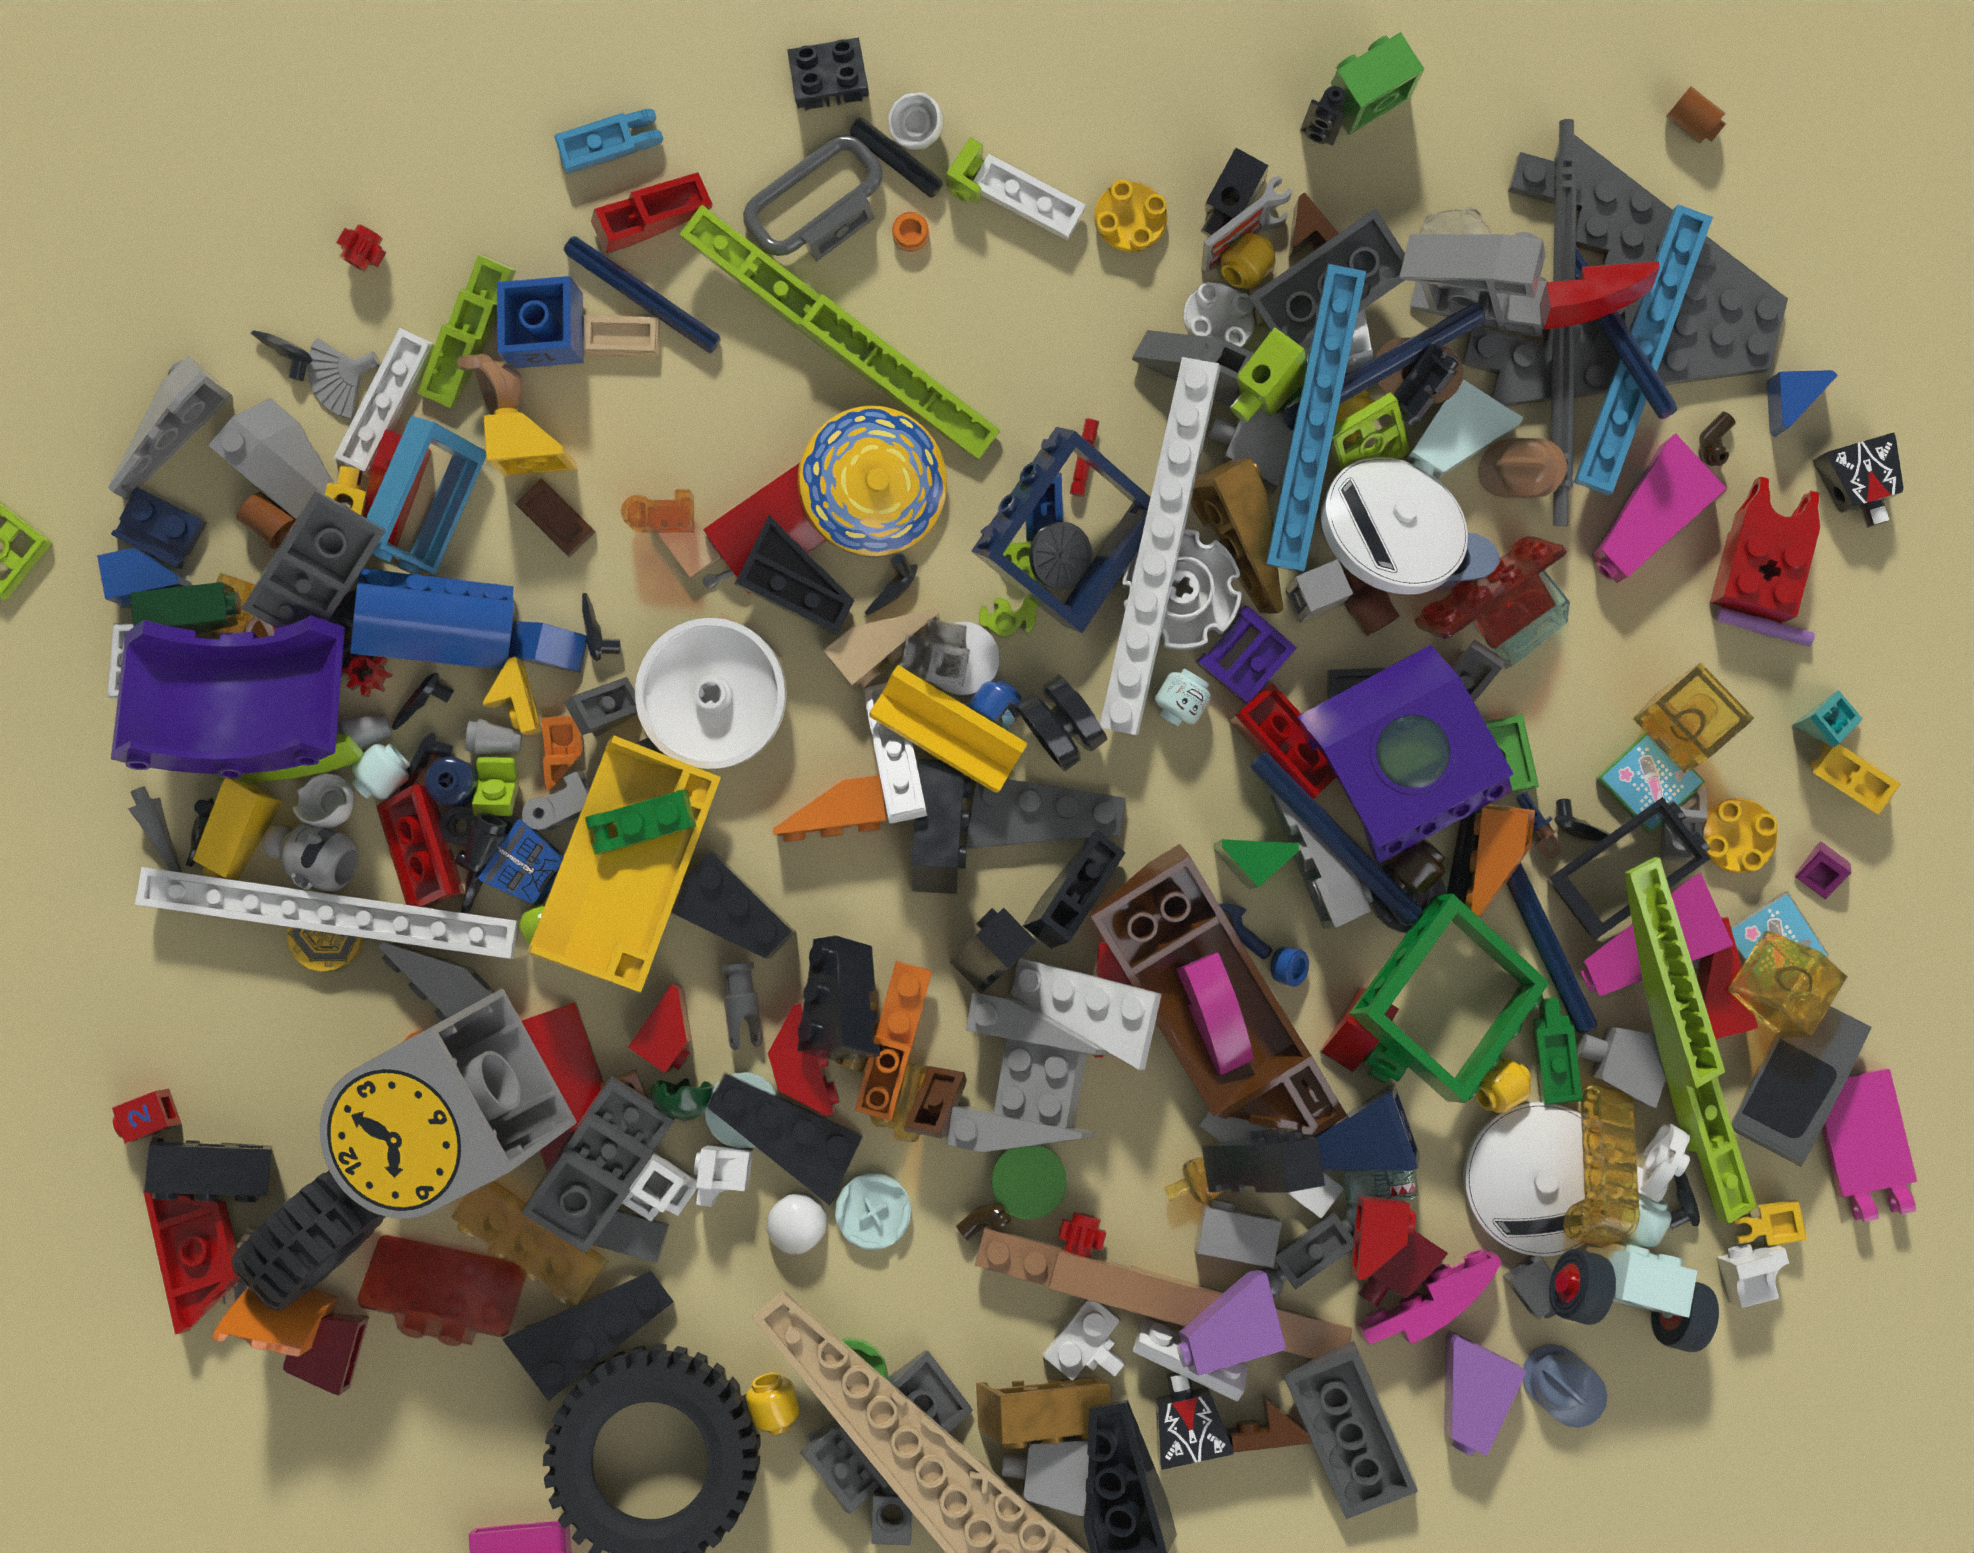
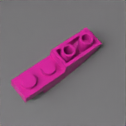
M1479 1249L1463 1256L1464 1262L1453 1267H1450L1449 1264L1437 1266L1430 1273L1429 1277L1422 1282L1426 1295L1421 1297L1420 1293L1411 1294L1406 1299L1402 1298L1399 1301L1400 1306L1386 1312L1385 1308H1379L1364 1315L1365 1321L1357 1324L1362 1338L1368 1345H1371L1401 1332L1403 1338L1408 1343L1413 1344L1433 1334L1465 1311L1479 1297L1501 1265L1499 1256L1491 1251L1485 1252L1484 1249Z

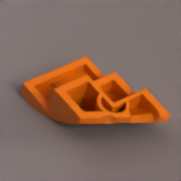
M248 1287L214 1330L212 1339L224 1342L226 1337L231 1335L246 1340L251 1348L271 1350L299 1357L312 1348L321 1319L334 1311L338 1297L312 1288L285 1309L275 1311L268 1309Z

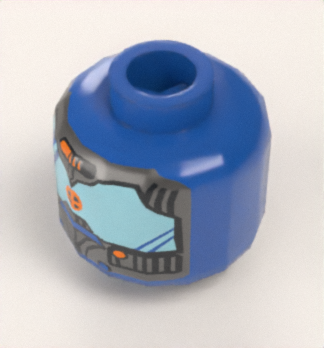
M998 680L996 683L988 681L982 684L966 706L1008 731L1020 716L1016 705L1020 703L1021 696L1011 685L1002 680Z

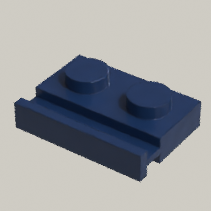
M136 487L119 518L121 521L117 529H113L111 535L182 570L184 566L182 564L187 554L190 555L207 522Z

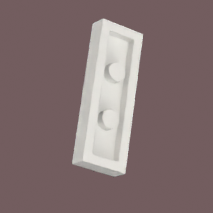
M989 153L973 182L981 187V196L1066 241L1069 240L1086 208V205Z
M1144 1317L1138 1329L1133 1348L1134 1353L1237 1402L1239 1401L1245 1390L1248 1365L1240 1363L1198 1376L1189 1371L1188 1367L1184 1368L1181 1364L1177 1351V1344L1182 1343L1180 1334L1164 1324Z

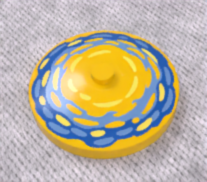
M861 406L835 415L813 434L800 459L797 484L800 502L805 515L814 529L826 541L854 555L879 557L894 554L911 547L930 531L943 509L947 491V474L939 447L920 423L892 408Z

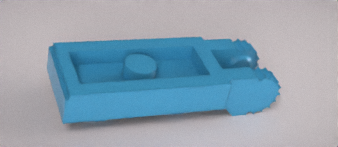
M649 108L626 115L621 113L555 134L554 138L566 173L570 174L637 152L636 149L645 150L662 143L663 136L660 130H652L632 136L629 129H638L655 122L657 118L655 111Z

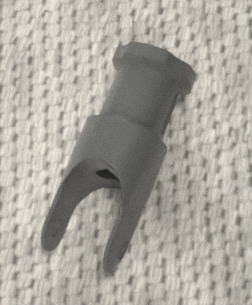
M754 962L720 966L721 972L725 973L727 996L724 997L728 1041L731 1049L734 1051L740 1047L739 1027L743 1017L748 1023L752 1044L755 1047H759L762 1043L757 993L753 992L751 969L754 968Z

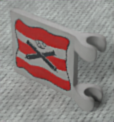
M1280 176L1273 177L1269 181L1265 193L1260 199L1204 241L1201 269L1205 274L1221 263L1220 260L1223 252L1246 233L1258 235L1263 230L1280 228L1286 223L1288 215L1286 212L1279 218H1274L1270 215V211L1275 210L1277 206L1287 203L1291 197L1292 190L1290 188L1284 194H1277L1273 190L1281 184L1282 178Z

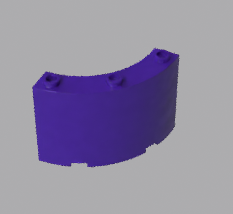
M309 616L291 625L275 628L274 636L258 638L254 632L220 633V639L195 638V630L175 628L143 620L125 633L111 760L124 762L126 767L133 770L154 768L177 772L219 774L224 778L230 779L240 778L244 773L268 772L301 765L311 766L318 764L319 760L334 754L336 750L345 627Z

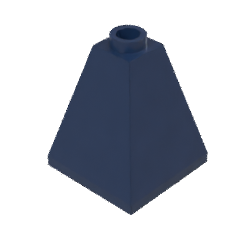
M1395 1084L1385 1087L1348 1112L1347 1117L1314 1136V1138H1318L1322 1170L1412 1171L1418 1169L1420 1154Z

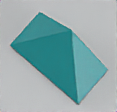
M1837 690L1792 726L1835 747L1848 736L1863 718L1844 695Z

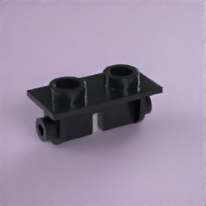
M1331 86L1325 90L1320 102L1314 99L1311 100L1300 130L1306 132L1307 137L1312 141L1320 144L1328 143L1332 146L1334 145L1346 117L1345 114L1340 112L1346 100L1344 90L1338 86Z
M1434 344L1429 346L1394 393L1398 400L1402 419L1411 426L1416 421L1421 422L1422 416L1435 401L1431 396L1435 391L1440 394L1453 375L1455 376L1458 373L1456 370L1459 365L1457 362L1458 358Z

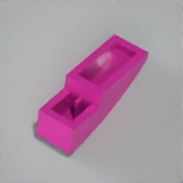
M1219 953L1209 954L1176 969L1191 1002L1188 1008L1218 1075L1221 1076L1253 1061L1254 1057L1245 1022Z

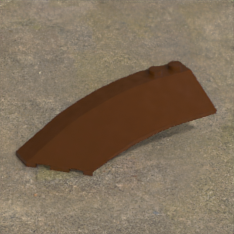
M1181 844L1147 863L1089 914L1132 985L1161 994L1156 1024L1213 1116L1228 1119V1117L1248 1120L1251 1124L1277 1129L1285 1127L1302 1130L1303 1134L1313 1136L1348 1116L1314 1058L1251 959L1192 858ZM1217 952L1221 957L1235 992L1254 1057L1253 1061L1221 1076L1218 1075L1188 1008L1191 1002L1176 970L1204 956Z

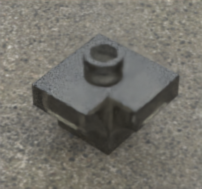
M928 619L924 637L906 634L900 666L926 681L963 687L970 649L966 646L967 626Z

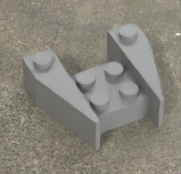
M1518 232L1515 236L1505 234H1410L1399 276L1400 280L1416 282L1410 308L1449 317L1470 304L1477 303L1482 308L1485 316V321L1480 326L1509 333L1544 337L1545 330L1540 310V301L1547 282L1545 278L1540 276L1545 259L1543 239H1538L1536 235L1527 232Z
M972 993L966 1031L1006 1038L994 1111L970 1106L953 1107L946 1145L978 1152H990L1093 1138L1094 1131L1075 1128L1087 1053L1108 1055V1051L1021 1000Z

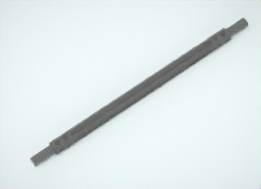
M1573 119L1559 121V155L1555 157L1553 282L1575 280L1578 157L1574 155ZM1575 325L1553 328L1551 441L1561 448L1567 462V472L1564 481L1553 492V526L1556 527L1568 526L1569 490L1573 488Z

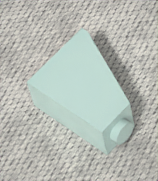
M1463 380L1458 391L1449 400L1442 402L1407 456L1406 461L1414 464V466L1428 475H1433L1439 479L1510 434L1521 423L1523 417Z

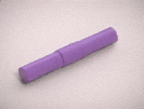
M1721 606L1718 607L1715 614L1716 621L1808 647L1812 645L1815 638L1814 632Z

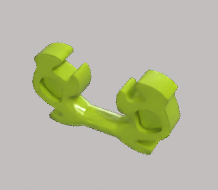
M1011 541L1003 555L1011 557V562L1044 587L1045 585L1037 580L1031 570L1029 562L1031 543H1013ZM1025 595L1023 604L1017 611H1012L1010 602L1002 598L994 599V604L998 609L993 614L988 613L986 606L980 608V626L989 629L1000 638H1008L1016 633L1024 622L1026 623L1025 634H1029L1033 630L1036 623V609L1038 605Z

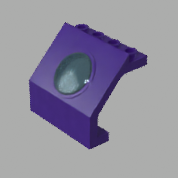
M1431 645L1297 716L1307 744L1312 750L1318 748L1324 755L1358 815L1371 853L1378 863L1399 854L1408 847L1434 835L1443 828L1513 791L1509 777L1514 775L1471 696L1459 675Z

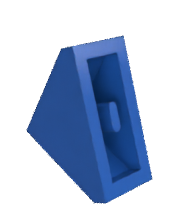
M1833 370L1782 371L1767 381L1769 432L1776 437L1786 431L1838 375Z
M1062 473L1056 475L1026 519V541H1033L1035 535L1044 526L1053 522H1063Z
M514 621L508 658L516 656L525 662L580 673L587 638L586 635L545 623Z

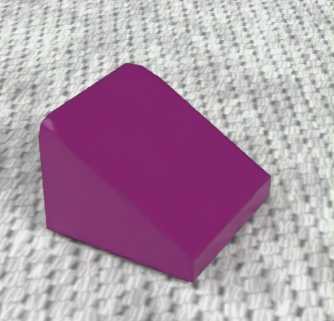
M1820 841L1796 872L1795 878L1826 900L1851 874V864Z

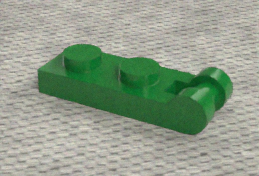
M679 790L585 817L587 829H592L595 841L591 844L594 855L605 854L697 827L687 790ZM615 823L618 836L610 838L607 825Z

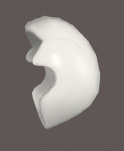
M922 92L905 94L893 103L888 115L890 134L898 144L910 150L926 149L937 141L943 130L944 117L940 106L930 96Z
M323 773L313 776L304 787L298 789L299 801L298 805L293 807V812L304 824L328 829L336 828L344 823L351 814L354 803L353 789L340 775Z
M794 1192L788 1194L773 1206L768 1213L766 1230L771 1243L781 1252L799 1255L810 1250L823 1238L826 1232L828 1216L822 1203L811 1194Z

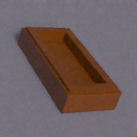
M542 478L515 504L569 558L596 532Z

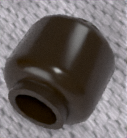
M1423 839L1389 858L1388 866L1393 872L1390 877L1406 893L1411 890L1416 894H1424L1444 875L1445 867L1442 862L1446 858L1427 839Z

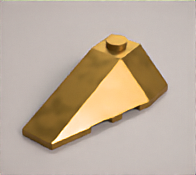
M1251 458L1231 460L1196 475L1191 504L1203 526L1208 523L1211 524L1220 538L1219 542L1232 555L1240 572L1238 580L1258 611L1267 614L1280 613L1284 609L1278 568L1266 565L1272 536V526L1267 492L1262 483L1263 476L1261 470Z

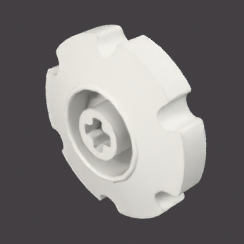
M1184 529L1172 583L1173 586L1171 587L1161 637L1164 641L1163 647L1166 649L1191 650L1206 645L1208 642L1207 632L1214 630L1218 634H1222L1236 616L1241 602V592L1235 591L1231 587V582L1237 580L1240 576L1239 569L1232 555L1217 540H1214L1210 545L1202 544L1199 541L1200 533L1195 530ZM1138 552L1124 571L1121 583L1122 588L1130 590ZM1181 582L1187 585L1186 591L1188 592L1182 598L1175 595L1176 588L1174 587H1178ZM1128 599L1123 603L1124 611L1126 610Z

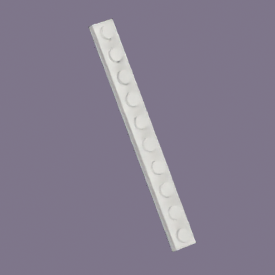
M1182 357L1100 721V726L1104 729L1136 736L1139 734L1221 366L1219 363Z
M141 867L135 905L509 959H514L519 921L147 867Z

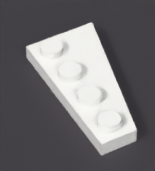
M1027 958L1018 959L1011 990L1012 996L1138 1070H1145L1161 999L1160 993Z

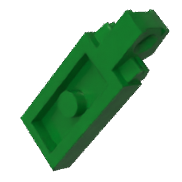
M1543 998L1539 1004L1540 1018L1533 1019L1534 1028H1532L1541 1102L1544 1105L1583 1101L1574 1025L1570 1024L1569 1016H1561L1559 998Z

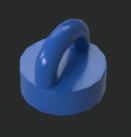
M1287 946L1278 948L1271 959L1270 971L1272 978L1284 985L1291 987L1299 986L1305 980L1309 971V958L1306 952Z

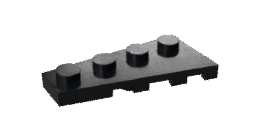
M726 1072L723 1073L708 1105L709 1110L829 1206L831 1205L863 1137L860 1133Z
M649 1271L504 1337L502 1340L545 1398L550 1401L674 1301L652 1271Z

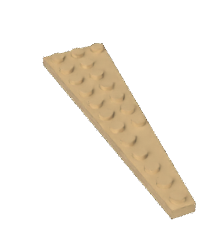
M784 1290L752 1315L756 1324L945 1553H1087Z

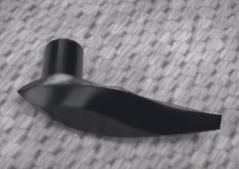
M256 330L251 332L255 338L274 349L280 356L292 359L289 378L304 381L307 363L310 364L313 361L306 350L269 333Z
M897 554L891 559L897 574L887 583L881 594L864 612L867 616L895 601L913 582L918 565H910L904 554Z
M583 593L582 614L590 655L594 660L599 661L601 654H620V639H602L601 627L596 620L593 605L588 594Z
M438 673L430 674L401 708L391 728L397 730L416 710L425 705L430 695L448 703L454 690L438 682Z
M433 732L428 734L421 741L409 763L410 766L407 768L409 779L400 787L399 793L414 784L419 774L427 767L430 755L440 758L450 757L453 745L436 741V735Z
M210 798L208 801L198 800L194 805V810L198 815L191 832V849L185 864L187 866L193 867L196 863L193 858L215 803L213 798Z
M1563 798L1556 801L1557 816L1554 818V821L1564 832L1581 839L1601 841L1611 834L1592 826L1585 820L1573 817L1570 799Z
M462 850L456 856L455 863L469 871L461 907V913L469 914L483 884L478 879L482 872L472 871L463 865L465 851Z
M1684 1171L1679 1177L1674 1175L1677 1185V1198L1681 1208L1670 1213L1672 1219L1670 1227L1672 1230L1689 1221L1692 1226H1698L1700 1222L1698 1206Z

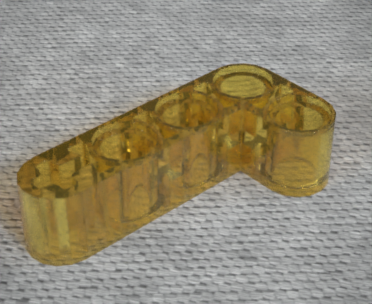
M1592 1084L1585 1089L1583 1101H1581L1585 1199L1573 1204L1568 1209L1563 1227L1564 1233L1570 1239L1605 1247L1634 1233L1639 1223L1640 1211L1634 1106L1631 1096L1619 1090Z

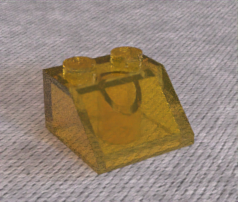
M1701 662L1657 692L1633 718L1643 731L1685 774L1708 760L1754 719Z
M1764 931L1728 988V991L1781 1039L1811 1037L1848 976L1820 951L1771 931Z

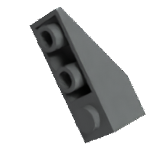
M1147 330L1132 360L1176 381L1182 357L1219 363L1221 368L1214 399L1232 406L1240 393L1236 378L1254 353L1222 338Z
M382 942L378 946L385 953L382 957L383 961L396 973L402 971L411 980L408 984L410 989L422 1000L428 998L437 1007L434 1012L441 1021L495 992L471 967L392 942Z

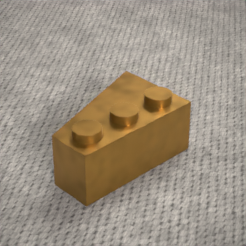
M1098 1377L1075 1378L1073 1381L1069 1378L1048 1379V1383L1024 1385V1380L1012 1381V1387L998 1389L989 1387L988 1382L976 1383L978 1430L1000 1442L1004 1448L1008 1449L1024 1448L1027 1446V1441L1040 1440L1042 1444H1058L1063 1442V1437L1076 1435L1077 1439L1088 1440L1090 1407L1111 1403L1110 1383Z

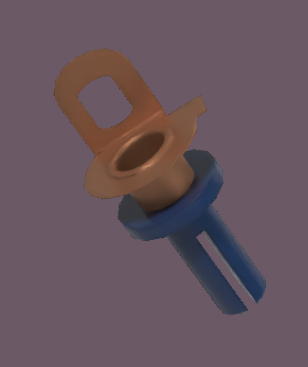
M1528 792L1522 793L1516 798L1521 808L1535 810L1533 832L1536 831L1540 839L1534 844L1538 843L1546 857L1554 858L1558 856L1561 847L1553 834L1560 828L1553 830L1549 825V822L1553 820L1552 817L1544 818ZM1551 839L1556 848L1549 852L1544 845L1545 840Z

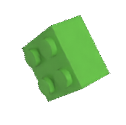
M1401 32L1390 39L1387 36L1377 39L1369 46L1368 52L1358 58L1355 54L1351 55L1336 67L1337 71L1331 81V86L1342 88L1346 94V100L1340 112L1346 115L1342 125L1348 135L1411 98L1425 69Z

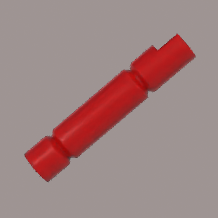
M1086 418L1082 437L1094 447L1099 421ZM1078 455L1070 494L1084 497L1085 483L1088 479L1090 465Z

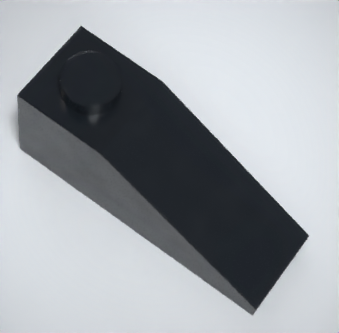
M1098 830L1094 831L1043 893L1022 926L1051 949L1070 942L1126 852Z

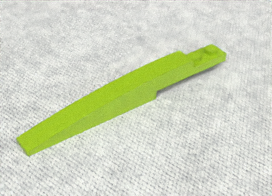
M703 205L699 207L679 233L682 240L739 282L742 289L976 460L981 458L1001 431L823 293L819 295Z
M1654 857L1625 872L1631 919L1643 984L1680 1129L1690 1135L1686 1150L1697 1152L1718 1221L1730 1224L1757 1208L1717 1078L1725 1073L1724 1065L1661 860L1658 857Z

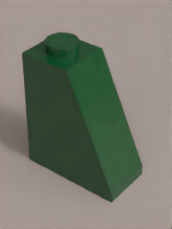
M224 582L130 593L133 627L143 620L175 628L195 630L196 634L238 625L237 614H241L242 610L238 592H235L233 587Z

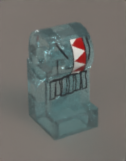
M1416 1169L1412 1171L1343 1170L1346 1203L1352 1208L1357 1206V1196L1410 1200L1419 1197Z

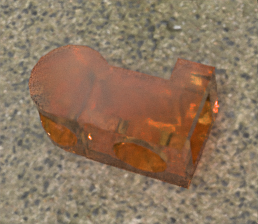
M675 489V500H649L642 495H633L622 504L621 515L625 523L632 530L640 533H694V495L690 489Z

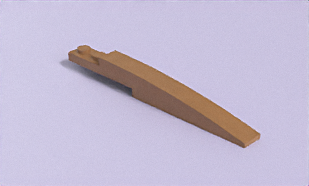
M984 1227L974 1265L1045 1285L1051 1290L1183 1326L1188 1325L1224 1293V1291L1135 1266L1128 1267L1092 1256H1079L1065 1251L1064 1248L989 1227ZM1275 1306L1287 1349L1284 1352L1315 1359L1349 1343L1352 1333L1351 1327Z

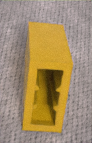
M225 778L193 858L194 861L204 866L202 872L209 877L239 880L281 807L283 800L252 783Z

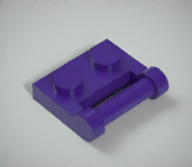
M1245 605L1238 612L1239 618L1208 654L1203 653L1196 660V663L1247 705L1297 647L1253 609ZM1250 627L1255 629L1259 635L1228 670H1225L1219 664L1220 661Z

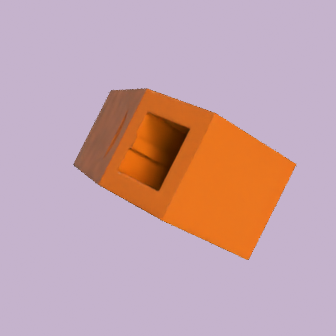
M880 775L842 780L773 829V835L776 837L783 836V842L806 840L805 833L820 831L821 837H833L843 835V828L858 826V833L881 830L880 823L888 822Z
M1489 804L1482 808V813L1476 814L1474 835L1479 836L1478 850L1472 851L1470 859V872L1475 873L1474 887L1468 888L1465 905L1479 918L1485 914L1530 850L1535 810Z

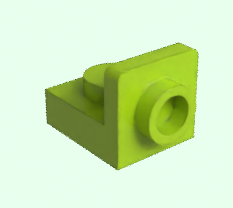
M972 137L968 139L947 171L946 182L949 192L954 197L963 202L970 200L978 204L981 199V187L969 178L975 179L985 160L982 159L983 144Z
M479 757L476 763L479 780L472 802L474 816H477L479 813H488L495 816H512L519 790L515 759Z

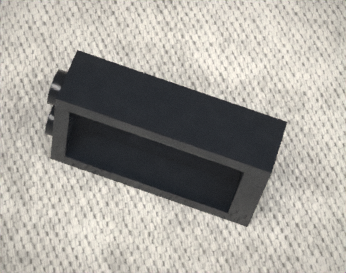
M1663 797L1547 879L1593 941L1631 915L1630 906L1628 904L1602 923L1568 876L1655 814L1659 815L1692 858L1688 863L1666 877L1669 888L1711 859L1706 853L1710 850L1708 843L1699 832L1695 831L1691 834L1682 822L1686 819L1685 814L1673 800L1667 803Z

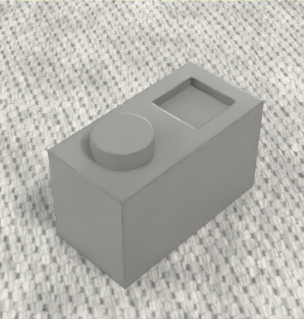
M1338 559L1296 576L1286 588L1300 623L1340 607L1353 595Z
M1213 1199L1212 1205L1202 1203L1194 1249L1197 1254L1274 1268L1282 1222L1277 1217L1235 1210V1203Z

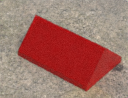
M1272 682L1230 720V723L1259 754L1268 753L1312 799H1315L1336 776L1318 748L1312 750L1307 744L1297 717L1301 715L1299 710Z
M421 784L412 785L376 805L406 905L428 907L465 895L450 842L442 837L439 827L441 813L438 803L428 795L426 787Z

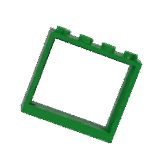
M1454 894L1434 895L1349 1014L1447 1102L1466 1103L1479 1092L1480 1082L1486 1073L1500 1062L1502 1058L1501 1052L1507 1043L1520 1033L1523 1027L1522 1022L1528 1013L1541 1003L1543 999L1542 993L1550 982ZM1451 921L1520 983L1455 1078L1384 1015Z

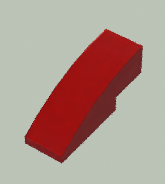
M699 172L632 191L630 192L629 199L594 208L591 223L604 253L608 254L673 229L689 221L701 205L709 210L713 204Z
M1659 261L1582 267L1578 280L1546 282L1540 301L1544 330L1569 327L1593 321L1615 313L1634 303L1652 290L1660 269Z

